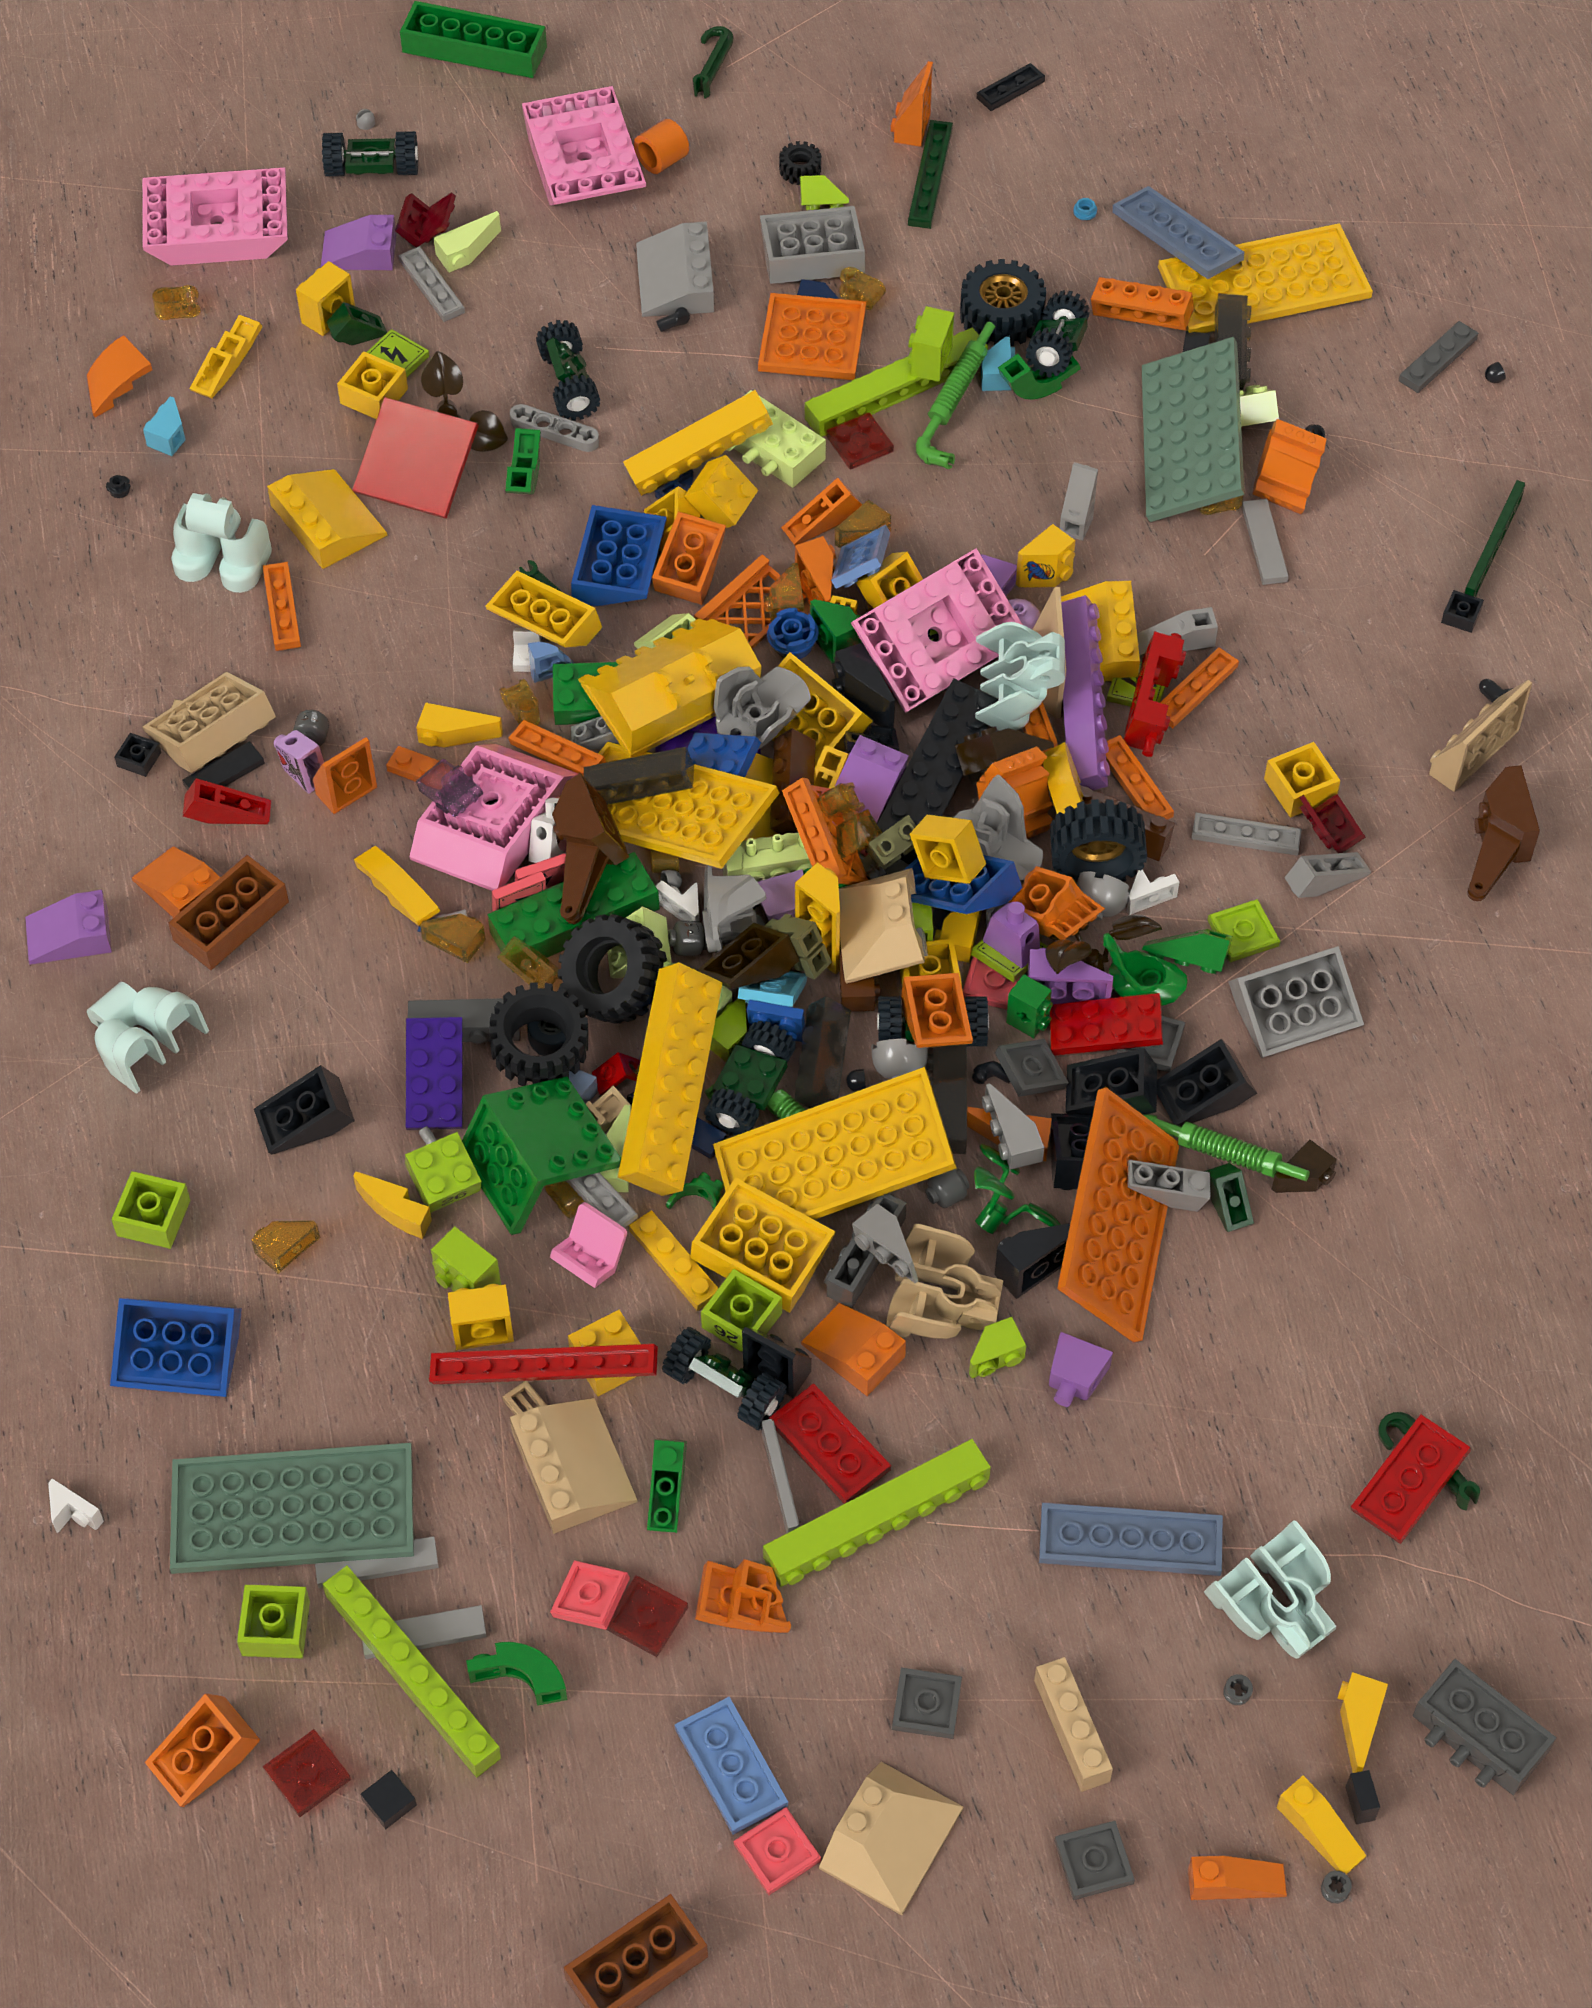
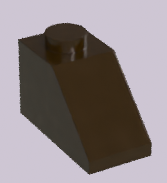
M1309 1140L1287 1162L1309 1170L1310 1174L1307 1181L1277 1172L1274 1175L1271 1190L1275 1193L1317 1191L1322 1184L1328 1185L1335 1177L1336 1172L1334 1168L1337 1159L1312 1140Z

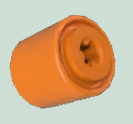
M664 119L634 139V150L638 160L647 171L659 174L688 155L689 141L683 129L675 121Z

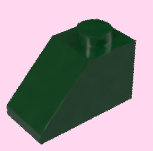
M345 302L340 305L326 322L330 329V334L335 341L351 346L383 337L387 333L380 316Z
M1227 1163L1203 1171L1210 1172V1199L1225 1230L1230 1232L1254 1224L1242 1170L1231 1163Z

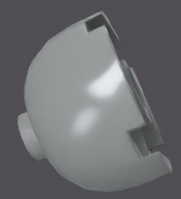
M1082 872L1079 875L1077 886L1084 894L1105 908L1095 920L1115 916L1125 908L1131 891L1128 890L1129 886L1126 883L1104 874L1103 878H1095L1096 872Z
M906 1039L883 1040L877 1042V1046L871 1045L873 1065L877 1072L885 1078L892 1079L923 1068L927 1063V1047L917 1048L916 1045L906 1042Z

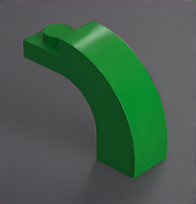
M1016 354L998 367L1001 377L1015 394L1028 400L1040 399L1062 389L1061 382L1081 369L1080 364L1072 356L1068 367H1066L1063 373L1060 371L1058 376H1055L1053 373L1051 377H1047V373L1044 372L1043 376L1039 375L1040 370L1037 369L1034 372L1032 367H1029L1019 354Z

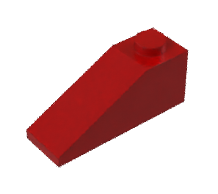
M196 778L185 794L183 817L207 824L267 825L270 820L271 800Z

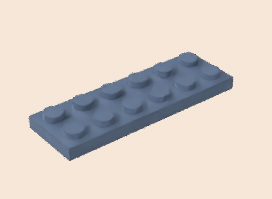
M1150 186L1113 204V213L1206 279H1210L1244 260V251Z
M1042 1503L1039 1563L1221 1576L1223 1515Z

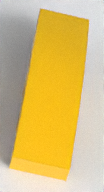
M238 315L230 332L225 331L217 347H211L189 389L212 399L226 384L250 350L262 329L261 323Z
M1064 742L1045 752L1044 754L1047 756V759L1043 762L1044 769L1050 773L1047 777V783L1057 814L1059 812L1065 814L1064 808L1068 806L1077 808V803L1082 802V797H1084L1079 785L1081 783L1069 748Z
M377 846L370 848L354 859L356 867L371 878L373 886L388 897L390 904L416 925L419 926L440 912L439 907L425 891Z

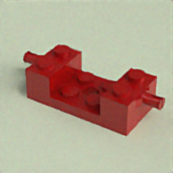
M1154 631L1142 659L1123 739L1128 746L1143 750L1142 754L1146 757L1153 756L1155 745L1161 744L1164 732L1167 731L1171 717L1167 716L1169 705L1153 701L1156 691L1154 684L1168 688L1171 679H1176L1180 666L1183 665L1186 651L1182 650L1184 640L1181 639V635L1178 633L1166 635Z

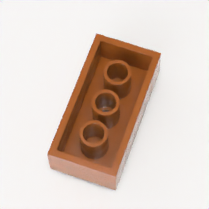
M246 855L168 922L173 941L208 969L212 970L289 903L285 883Z
M669 1894L564 1966L563 1969L565 1979L585 2008H636L708 1958V1947L672 1894ZM634 1962H640V1963H642V1964H640V1965H638V1966H633V1965H632Z

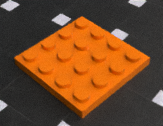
M770 293L758 361V371L854 380L856 378L865 320L866 301Z

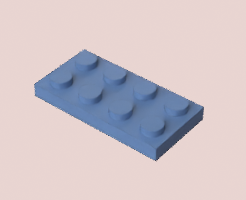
M886 525L841 547L831 579L836 589L841 586L847 588L858 581L857 578L865 574L871 576L881 569L880 567L882 566L890 537V531Z
M730 1696L674 1725L680 1740L732 1835L788 1806V1800Z

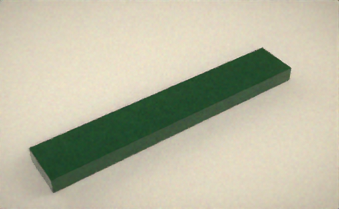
M930 120L909 212L908 226L928 229L932 227L953 129L952 122Z
M1516 480L1466 585L1465 594L1477 596L1522 500L1525 482Z

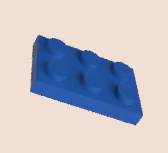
M694 733L681 761L745 777L761 742L756 736Z

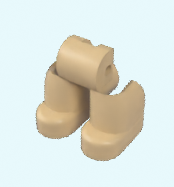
M914 1224L905 1241L915 1267L918 1282L914 1283L907 1277L902 1278L895 1272V1281L901 1283L892 1297L886 1326L902 1338L915 1334L934 1339H948L956 1337L961 1330V1326L975 1330H984L985 1326L996 1323L1003 1280L978 1274L973 1268L968 1266L975 1250L971 1243L962 1236L926 1225ZM920 1281L957 1290V1295L943 1293L942 1288L923 1284Z

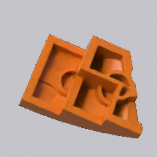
M124 335L115 340L100 354L87 373L92 413L95 418L114 407V399L132 390V381L152 371L151 363Z
M746 1559L736 1569L712 1561H707L704 1564L695 1620L729 1628L759 1632L785 1633L791 1630V1623L786 1620L783 1611V1599L781 1592L777 1589V1580L772 1567Z

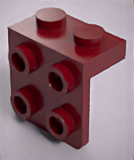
M451 192L429 207L412 193L405 197L395 232L416 248L423 243L430 242L435 235L445 232L449 227V218L455 208L454 201L456 195Z
M1304 794L1299 797L1303 803L1299 808L1307 820L1310 821L1315 833L1328 850L1334 848L1337 853H1343L1366 838L1338 794L1316 808L1312 806Z

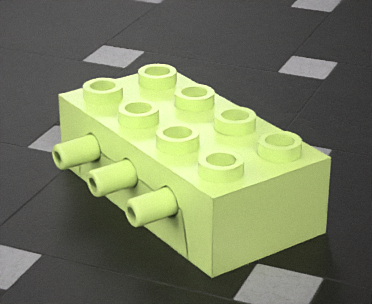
M759 396L769 413L773 425L769 426L764 432L747 438L742 444L734 445L727 449V451H731L734 448L743 454L742 459L745 463L749 464L753 461L761 466V472L764 476L773 474L794 488L826 459V439Z
M799 833L775 834L773 837L749 838L743 841L724 865L723 876L751 875L756 881H761L801 869L804 871L807 868H812Z

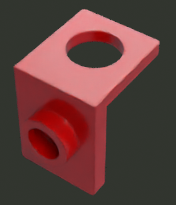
M617 1052L592 1071V1075L597 1077L599 1094H605L612 1086L616 1087L626 1078L637 1082L638 1075L631 1070L629 1063L635 1067L638 1073L640 1060Z

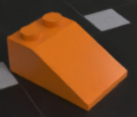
M927 62L904 92L902 102H897L895 113L897 118H893L891 122V132H894L895 143L922 146L931 116L933 62Z
M678 511L652 576L654 590L703 605L712 582L726 525Z
M824 536L795 545V579L804 595L807 596L806 599L809 604L814 599L830 602L833 595L831 579L835 569L833 560L836 559V553L831 544L828 545Z
M367 737L323 763L313 778L316 795L333 814H336L377 788L370 742Z
M173 846L134 875L132 881L174 918L214 884L220 876L203 861Z
M959 973L904 977L901 1000L905 1020L917 1048L973 1043Z
M841 1303L801 1341L802 1346L866 1396L905 1358L906 1341L885 1324Z
M205 1693L145 1761V1764L179 1806L185 1807L239 1765L259 1743L260 1738L224 1696Z

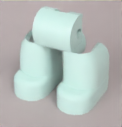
M193 493L188 504L183 503L174 523L173 536L175 548L171 560L175 575L187 582H195L205 578L211 571L222 548L223 558L220 563L219 572L223 586L232 592L241 593L249 591L258 583L263 572V565L267 564L272 552L267 525L261 520L252 519L244 537L236 539L235 533L241 523V517L233 508L232 501L222 497L216 504L212 503V498L209 494Z
M1006 622L976 636L977 643L999 654L998 661L980 670V674L989 679L980 685V689L999 699V701L976 712L975 718L992 727L996 726L999 731L1007 728L1018 730L1024 727L1029 721L1030 713L1039 707L1047 696V689L1059 686L1065 680V640L1060 634L1051 632L1042 637L1039 633L1024 625Z
M119 982L87 1009L90 1021L98 1027L94 1038L96 1048L104 1065L111 1075L135 1093H138L140 1088L130 1069L134 1063L145 1054L161 1065L166 1063L157 1040L176 1054L180 1050L172 1031L184 1020L204 1034L209 1032L200 1008L194 1000L184 993L170 992L158 987H146L137 993L128 984ZM140 1025L152 1032L153 1036L145 1030L134 1026Z
M1293 1520L1265 1546L1257 1548L1250 1555L1251 1559L1263 1573H1269L1292 1602L1291 1605L1286 1608L1272 1595L1273 1590L1248 1558H1244L1221 1580L1214 1581L1204 1593L1217 1609H1223L1233 1623L1247 1636L1259 1640L1271 1631L1280 1646L1290 1656L1297 1659L1336 1629V1625L1315 1600V1596L1331 1582L1329 1566L1325 1557L1308 1537L1307 1533L1297 1521Z

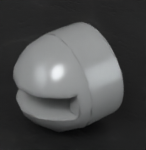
M361 109L357 113L356 123L358 128L368 130L374 127L375 117L370 110Z
M664 870L661 872V881L679 889L682 885V878L679 872L675 870Z

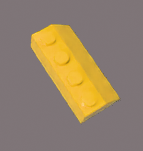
M517 570L485 606L487 610L565 648L587 646L602 629L600 619L594 607Z
M817 862L795 882V917L816 923L823 940L821 943L825 944L832 961L827 968L836 975L839 972L840 946L838 877L831 869L824 868Z

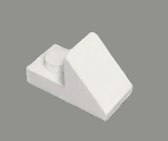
M515 628L513 631V672H531L528 643L541 642L542 636L526 628Z
M1138 870L1128 896V915L1176 898L1179 888V880L1176 875L1162 876L1150 883L1143 870Z
M664 881L656 885L659 892L660 906L681 921H699L697 882L683 895L678 888L673 885L669 886Z
M54 1479L50 1480L48 1485L51 1519L56 1532L58 1533L71 1517L80 1526L86 1527V1525H89L97 1530L104 1522L100 1510Z

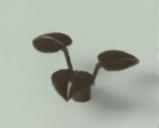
M436 351L422 372V387L430 396L440 397L443 395V400L437 405V412L461 418L457 414L455 403L448 400V394L456 395L462 390V372L449 356ZM481 410L471 415L469 421L479 425L471 449L480 452L491 451L507 442L508 436L500 419L494 413Z
M1133 914L1115 920L1112 923L1113 930L1109 931V934L1117 940H1130L1162 930V927L1147 916ZM1089 923L1083 929H1079V932L1088 929ZM1079 932L1074 935L1077 939L1074 942L1066 939L1060 940L1055 935L1048 937L1058 940L1048 945L1045 950L1047 962L1057 974L1067 966L1079 961L1105 972L1104 963L1109 962L1108 949L1104 948L1103 955L1099 953V950L1091 949L1090 944L1082 941Z

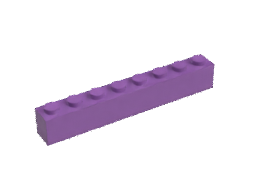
M1084 595L1061 602L1066 658V678L1063 694L1065 738L1081 781L1079 785L1088 787L1091 790L1108 787L1107 776L1110 775V767L1106 761V753H1108L1109 747L1104 730H1107V722L1103 715V708L1106 706L1101 688V685H1104V677L1100 671V663H1102L1103 658L1098 641L1101 640V633L1097 626V619L1100 617L1097 605L1093 604Z

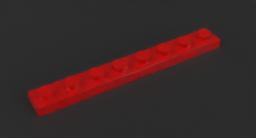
M655 1344L431 1353L429 1382L435 1385L656 1376L658 1346Z

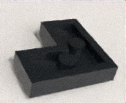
M869 725L868 734L845 732L844 745L845 750L851 752L860 735L899 751L900 749L895 728Z

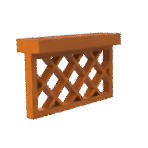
M762 554L694 615V618L706 621L714 619L728 625L743 624V634L747 641L751 640L749 645L753 649L767 636L769 624L775 619L765 618L764 609H778L779 612L782 609L798 608L806 601L807 596L770 567V560ZM770 576L776 581L777 587H763L762 580ZM748 593H759L760 602H746L745 596ZM763 593H777L778 603L764 602ZM781 594H791L796 600L793 603H782ZM731 608H742L743 618L729 617L728 611ZM746 608L760 609L761 618H747ZM747 624H761L762 631L760 633H748Z
M800 778L782 790L812 867L818 862L824 868L831 869L838 877V884L853 885L869 880L866 877L865 869L833 790L831 788L811 785L808 778Z

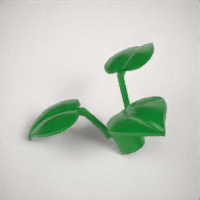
M980 1144L979 1148L982 1153L992 1162L1001 1166L1003 1174L999 1180L986 1169L980 1166L976 1167L974 1171L976 1189H988L994 1193L990 1202L987 1203L975 1222L988 1233L994 1234L1002 1222L1008 1224L1012 1218L1020 1213L1028 1212L1050 1227L1061 1225L1050 1212L1031 1202L1029 1205L1024 1204L1007 1215L1008 1208L998 1199L1000 1195L1011 1200L1014 1199V1193L1004 1185L1009 1171L1018 1175L1020 1169L1010 1170L1007 1160L1001 1159L999 1151L985 1144Z

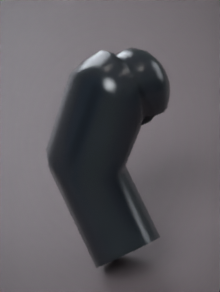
M684 307L676 309L675 313L656 321L659 330L663 332L670 328L687 324L690 319V313Z
M1483 679L1479 683L1480 692L1492 703L1498 697L1513 689H1502L1490 679Z
M996 1061L979 1064L973 1069L972 1079L977 1084H984L988 1078L994 1076L1008 1084L1010 1083L1002 1065Z

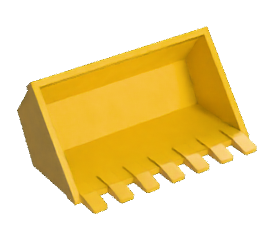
M697 619L690 623L693 627L692 629L679 628L672 632L674 638L661 637L653 641L656 647L651 649L643 646L635 650V654L638 656L632 658L625 655L616 660L617 664H619L618 666L605 665L597 669L600 675L595 677L587 674L578 679L630 760L715 717L714 697L716 682L720 676L737 667H750L756 675L761 677V664L740 628L718 622L714 619L708 621Z

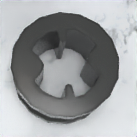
M1236 1674L1227 1680L1223 1689V1695L1229 1703L1242 1705L1251 1697L1253 1685L1246 1676ZM1235 1684H1240L1241 1690L1246 1691V1694L1242 1692L1241 1696L1235 1695V1690L1231 1689L1230 1686L1234 1688Z
M1341 1871L1329 1872L1321 1884L1322 1896L1331 1903L1338 1904L1347 1899L1352 1888L1350 1878ZM1332 1880H1335V1884L1339 1881L1343 1885L1341 1893H1337V1889L1335 1892L1330 1889Z

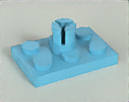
M789 971L779 978L739 987L738 999H743L746 1003L749 1000L793 1007L807 983V976L805 973Z

